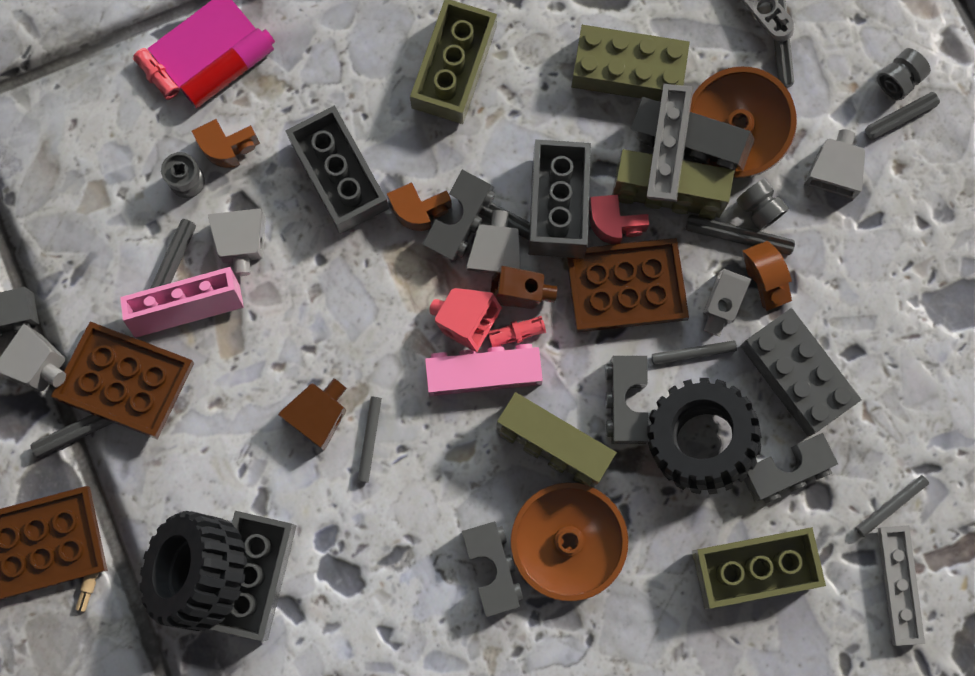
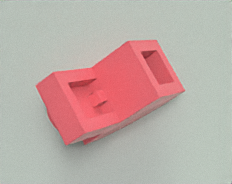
M618 195L590 197V225L593 232L602 241L612 245L620 244L623 238L622 234H626L627 237H637L647 231L649 227L648 214L620 216Z

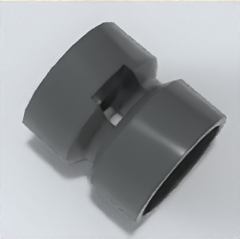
M906 48L893 60V63L887 65L878 74L877 81L887 95L895 100H902L914 89L915 85L920 84L930 74L931 68L921 53L912 48Z
M183 152L170 154L161 165L162 178L175 195L181 198H192L202 191L205 177L196 161L190 155Z
M765 178L747 189L736 200L745 212L753 213L751 221L759 231L773 224L789 210L780 197H772L774 190Z

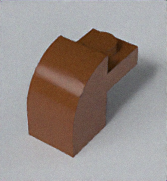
M217 119L192 130L206 158L219 167L231 168L239 166L240 163L236 155L240 153L247 154L253 151L256 145L260 144L251 125L228 137L225 136Z
M412 182L387 193L388 202L397 220L406 228L414 231L431 229L429 218H440L449 212L448 209L452 208V201L447 190L424 201L420 200Z
M769 241L743 250L747 274L757 283L762 307L768 311L791 302L789 282H792V279L780 252Z

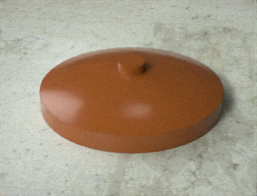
M754 67L728 68L710 76L692 95L690 112L749 130L755 139L744 170L736 169L733 178H748L762 174L778 164L789 151L797 128L796 108L787 88L772 74ZM711 160L709 161V164H706L719 167L718 165H716V162Z
M559 483L538 491L522 506L513 524L511 550L518 571L535 590L553 599L579 601L601 593L618 577L627 557L628 532L619 509L605 494L584 484Z

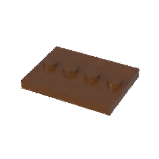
M677 238L587 247L584 259L567 258L577 333L688 321L689 312Z
M90 321L64 370L66 373L64 383L55 388L51 397L56 401L158 440L193 368L194 362L189 358Z
M89 486L0 509V600L108 571Z

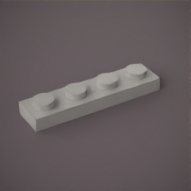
M663 85L647 191L648 199L677 202L693 95L692 86Z
M910 526L877 528L892 645L925 644Z

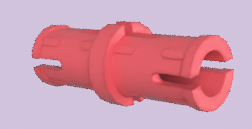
M146 48L138 50L133 55V60L145 72L146 79L150 83H154L166 100L174 98L179 93L180 88L165 71L166 68L162 64H158Z
M540 315L518 323L513 321L511 325L488 332V338L491 347H499L515 341L516 343L523 342L522 339L546 333V328Z

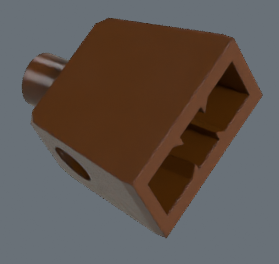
M501 266L492 276L490 292L494 294L501 306L534 309L541 301L555 303L558 289L557 286L544 284V274Z
M335 378L332 379L324 391L312 383L283 408L278 415L322 450H325L346 413V409L337 401L347 388Z

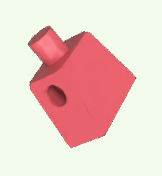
M454 288L450 291L445 301L439 299L432 301L430 314L436 316L435 323L443 334L472 351L478 352L502 307L491 292Z

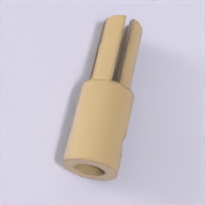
M99 574L83 578L80 588L81 593L75 608L77 611H80L85 592L86 596L81 612L86 611L90 595L94 591Z

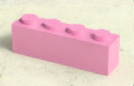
M231 267L120 297L123 321L135 338L244 308L240 285Z
M532 344L516 345L514 350L505 351L504 347H491L485 353H476L469 349L459 351V355L448 356L446 352L433 353L431 358L425 359L429 396L542 385L543 378L539 347L532 348Z

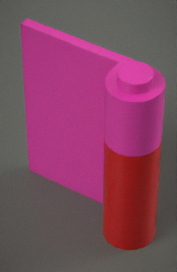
M211 0L147 49L156 61L166 68V73L197 109L274 51L272 44L275 43V40L266 29L261 31L259 28H255L233 0Z

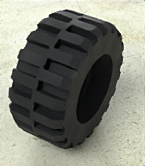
M700 378V383L693 384L690 379L683 381L684 387L677 389L676 386L668 390L670 396L667 398L661 396L656 402L658 409L651 411L649 416L651 425L647 426L648 445L658 468H660L663 475L669 481H674L677 487L682 490L686 487L690 488L691 493L701 494V490H707L709 495L718 494L717 489L725 487L727 491L734 488L733 482L736 480L743 482L748 477L747 471L749 469L753 470L756 466V457L760 455L762 447L759 420L747 396L742 397L741 391L735 386H731L729 389L725 381L718 379L715 381V384H712L709 378ZM704 414L716 415L725 419L732 429V439L723 452L711 458L696 459L685 455L680 450L677 437L680 429L687 421Z
M182 511L166 519V523L161 524L157 528V534L151 537L149 549L145 551L143 557L145 561L140 570L142 582L139 583L140 592L143 594L141 598L142 604L146 608L148 615L156 623L193 631H206L221 623L225 619L224 615L232 611L234 608L233 603L235 600H238L241 593L239 591L241 583H244L245 580L243 572L244 567L247 566V558L244 556L246 551L245 544L240 540L242 536L231 522L202 513Z

